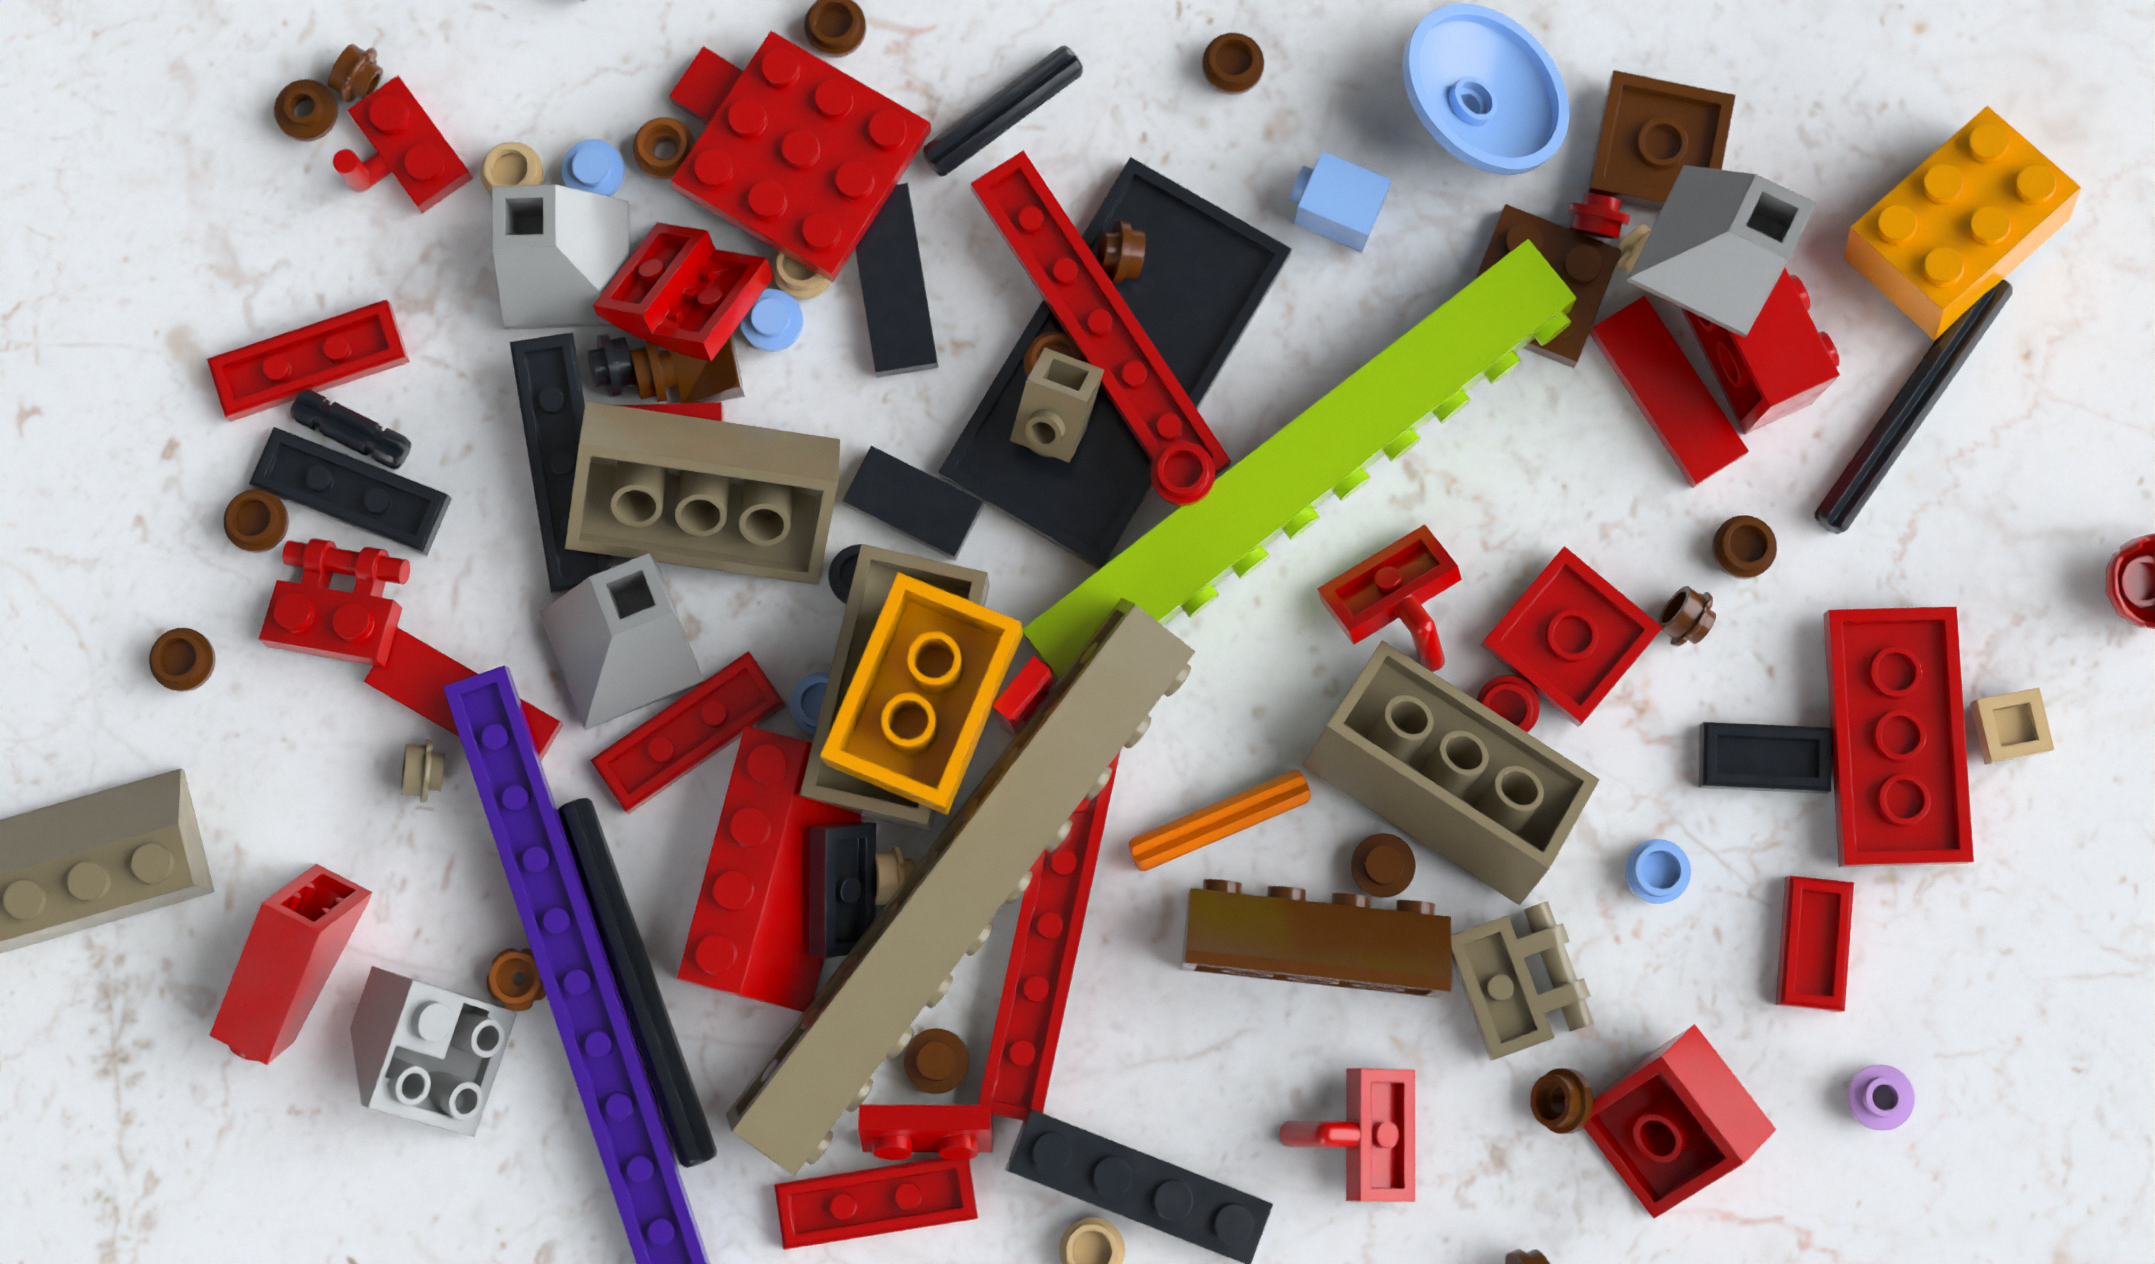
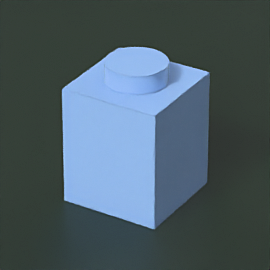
M1321 151L1314 170L1304 165L1302 166L1290 194L1289 201L1299 204L1294 225L1363 252L1386 199L1392 179Z

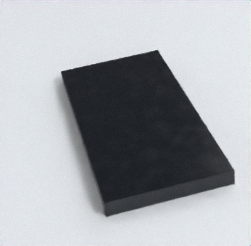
M1130 157L1082 235V238L1097 259L1098 245L1104 231L1111 232L1118 220L1129 222L1132 229L1144 231L1146 240L1145 256L1139 277L1136 280L1123 279L1121 284L1113 285L1198 410L1290 258L1292 249ZM1043 299L939 469L938 474L945 481L984 501L985 504L1100 570L1107 563L1153 486L1151 482L1152 462L1101 385L1099 386L1087 430L1070 462L1055 457L1039 455L1028 447L1010 441L1027 380L1023 367L1025 353L1033 340L1043 333L1051 331L1066 333Z

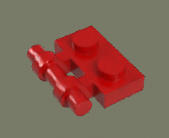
M312 538L308 543L287 541L282 553L283 563L288 566L303 568V576L300 584L281 580L276 581L259 640L269 648L385 668L402 607L395 600L381 598L386 582L406 584L410 575L409 561L389 557L388 552L384 549L364 547L358 552L337 548L335 542ZM333 573L356 577L353 593L329 589Z

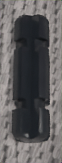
M303 389L299 392L290 410V416L296 422L312 430H316L319 427V432L323 433L324 436L364 456L372 453V458L375 461L393 470L399 469L403 465L412 445L406 436L389 428L382 431L383 427L379 423L337 402L330 405V401L326 399L327 397L310 389Z

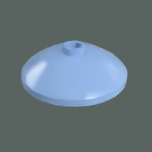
M1460 3L1446 5L1432 11L1410 33L1406 41L1402 60L1406 91L1411 105L1424 128L1447 152L1480 170L1501 175H1516L1538 168L1558 151L1564 141L1569 124V103L1561 75L1549 54L1521 25L1493 9L1474 4Z

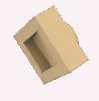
M2040 687L1977 699L1970 703L1985 765L2044 754L2055 750Z

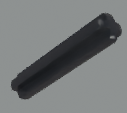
M1068 46L1058 47L927 143L923 148V156L928 165L940 177L949 174L1081 77L1083 66L1079 58Z

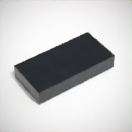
M873 446L867 452L842 500L843 505L955 561L984 507V501Z
M1703 722L1700 724L1699 788L1821 794L1831 792L1832 728Z

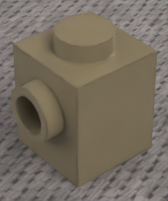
M1044 348L1026 380L1010 441L1028 447L1039 455L1055 457L1070 462L1087 430L1104 369Z

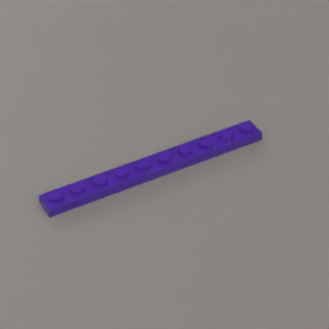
M503 665L444 686L443 688L637 1264H711L510 668Z

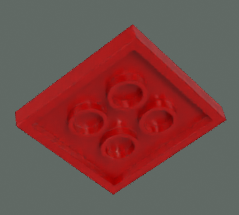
M770 31L671 179L672 189L833 283L930 134L931 122L775 32Z

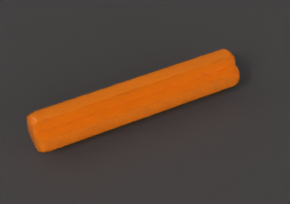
M1292 770L1136 836L1129 841V851L1136 867L1140 871H1148L1306 804L1311 798L1309 786L1300 770Z

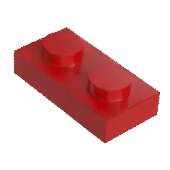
M859 1105L858 1133L862 1151L873 1152V1155L880 1159L903 1160L911 1157L912 1152H939V1155L945 1159L969 1160L977 1157L978 1153H993L991 1105Z

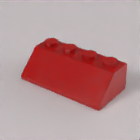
M744 726L677 975L678 980L803 1013L814 1000L825 958L809 955V826L861 821L862 815L800 796L812 747L811 742Z

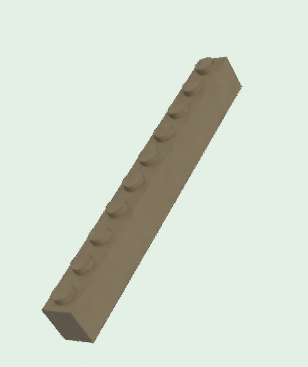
M1121 597L728 1110L726 1117L734 1134L794 1176L805 1162L812 1165L820 1159L832 1141L833 1132L830 1129L845 1110L851 1113L863 1103L873 1086V1080L870 1077L885 1057L888 1060H893L902 1052L913 1034V1028L910 1025L924 1006L932 1008L945 996L953 981V976L950 975V972L965 953L968 956H972L984 945L993 928L989 921L1004 902L1012 904L1026 890L1033 875L1029 869L1044 850L1052 852L1065 839L1072 826V821L1069 819L1071 814L1084 798L1091 800L1104 788L1112 773V769L1108 767L1123 746L1129 749L1143 737L1152 720L1148 716L1149 712L1163 694L1169 697L1182 686L1191 671V666L1187 663L1196 651L1136 604Z

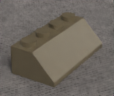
M586 401L565 549L633 559L650 553L656 562L819 585L838 487L840 439Z
M861 544L800 796L869 818L931 832L936 810L826 766L820 755L898 572L985 607L990 587L988 572Z
M1383 640L1301 764L1519 906L1550 869L1600 780Z
M180 768L0 820V954L215 892L184 769Z

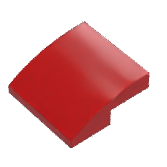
M657 222L592 306L596 315L640 339L676 353L712 361L774 278V274L768 259L765 257L715 249L708 230Z

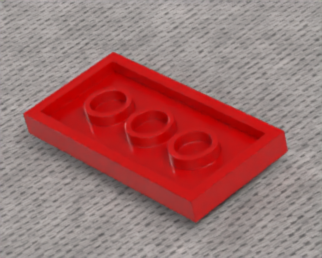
M1957 606L1836 609L1826 611L1823 614L1829 716L1830 728H1832V765L1839 867L1945 865L1974 862Z

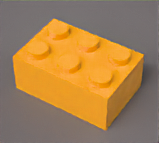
M1986 106L1850 227L1844 259L1935 341L1980 297L2002 281L2070 220L2081 187L1989 106Z
M898 572L820 757L826 766L948 815L991 713L992 705L996 701L1023 636L1022 622Z

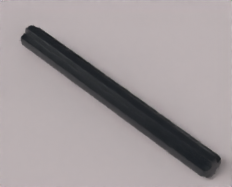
M589 798L572 800L562 805L557 811L607 959L680 1164L684 1168L700 1165L717 1156L715 1142L594 804Z

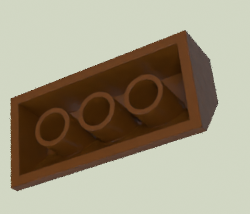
M1204 879L1203 890L1190 888L1188 893L1181 970L1434 998L1451 992V916L1435 915L1434 903L1397 900L1396 910L1370 908L1371 897L1349 893H1332L1331 903L1306 901L1307 890L1284 886H1268L1267 897L1241 894L1242 883L1220 879Z

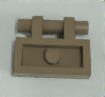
M1548 901L1524 909L1533 934L1517 939L1508 915L1451 935L1452 960L1490 1061L1553 1039L1554 1035L1545 1013L1561 1008L1570 1032L1594 1023L1585 998L1591 997L1584 978L1578 980L1564 945V943L1570 942L1563 923L1556 924ZM1537 953L1541 954L1553 986L1552 990L1541 994L1537 993L1525 961L1526 957Z

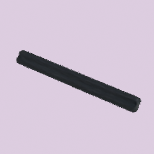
M2003 279L1987 291L1935 340L1815 511L1814 518L1821 526L1835 534L1848 530L2013 294V287L2009 282Z

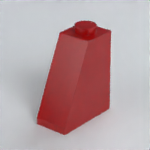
M315 864L263 901L209 1036L228 1045L235 1055L246 1060L259 1061L265 1065L269 1064L292 1045L361 918L373 892Z

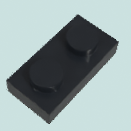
M859 820L809 826V955L825 959L847 956L876 919V823Z

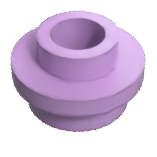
M1873 1065L1862 1069L1853 1077L1848 1088L1847 1100L1851 1113L1859 1123L1873 1130H1891L1899 1127L1909 1118L1914 1108L1915 1095L1911 1082L1900 1070L1888 1065ZM1879 1085L1888 1087L1893 1096L1892 1104L1886 1110L1877 1108L1872 1099L1873 1091Z

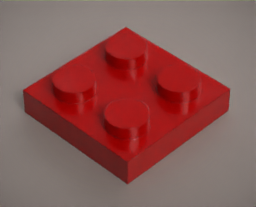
M1564 546L1480 646L1516 676L1529 682L1541 697L1579 727L1663 627Z

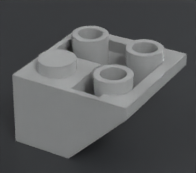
M1684 165L1627 282L1745 338L1789 261L1816 202L1757 174Z
M560 185L492 186V251L505 329L614 326L596 315L592 305L630 258V204L628 201Z
M650 553L588 577L539 611L585 730L704 682L660 567Z
M372 966L350 1027L361 1105L475 1137L517 1012Z

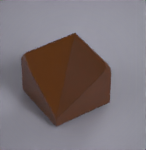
M731 334L712 361L686 356L669 350L681 403L718 402L745 396L733 334Z

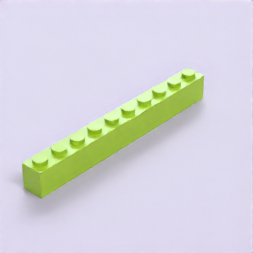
M1527 239L1217 478L1211 491L1204 499L1193 505L1181 506L1022 629L1024 636L1059 680L1121 597L1136 604L1163 626L1182 611L1189 618L1195 616L1220 595L1214 587L1226 577L1235 572L1239 579H1242L1264 563L1270 556L1265 550L1266 546L1283 533L1292 540L1312 526L1320 518L1315 509L1335 494L1340 501H1343L1360 489L1371 478L1365 470L1381 457L1386 455L1390 462H1393L1408 452L1421 439L1416 430L1434 416H1436L1440 423H1444L1462 410L1471 401L1466 392L1478 382L1486 378L1492 385L1510 373L1521 362V359L1516 354L1534 339L1543 346L1559 335L1571 323L1566 314L1571 311L1577 297L1532 242Z

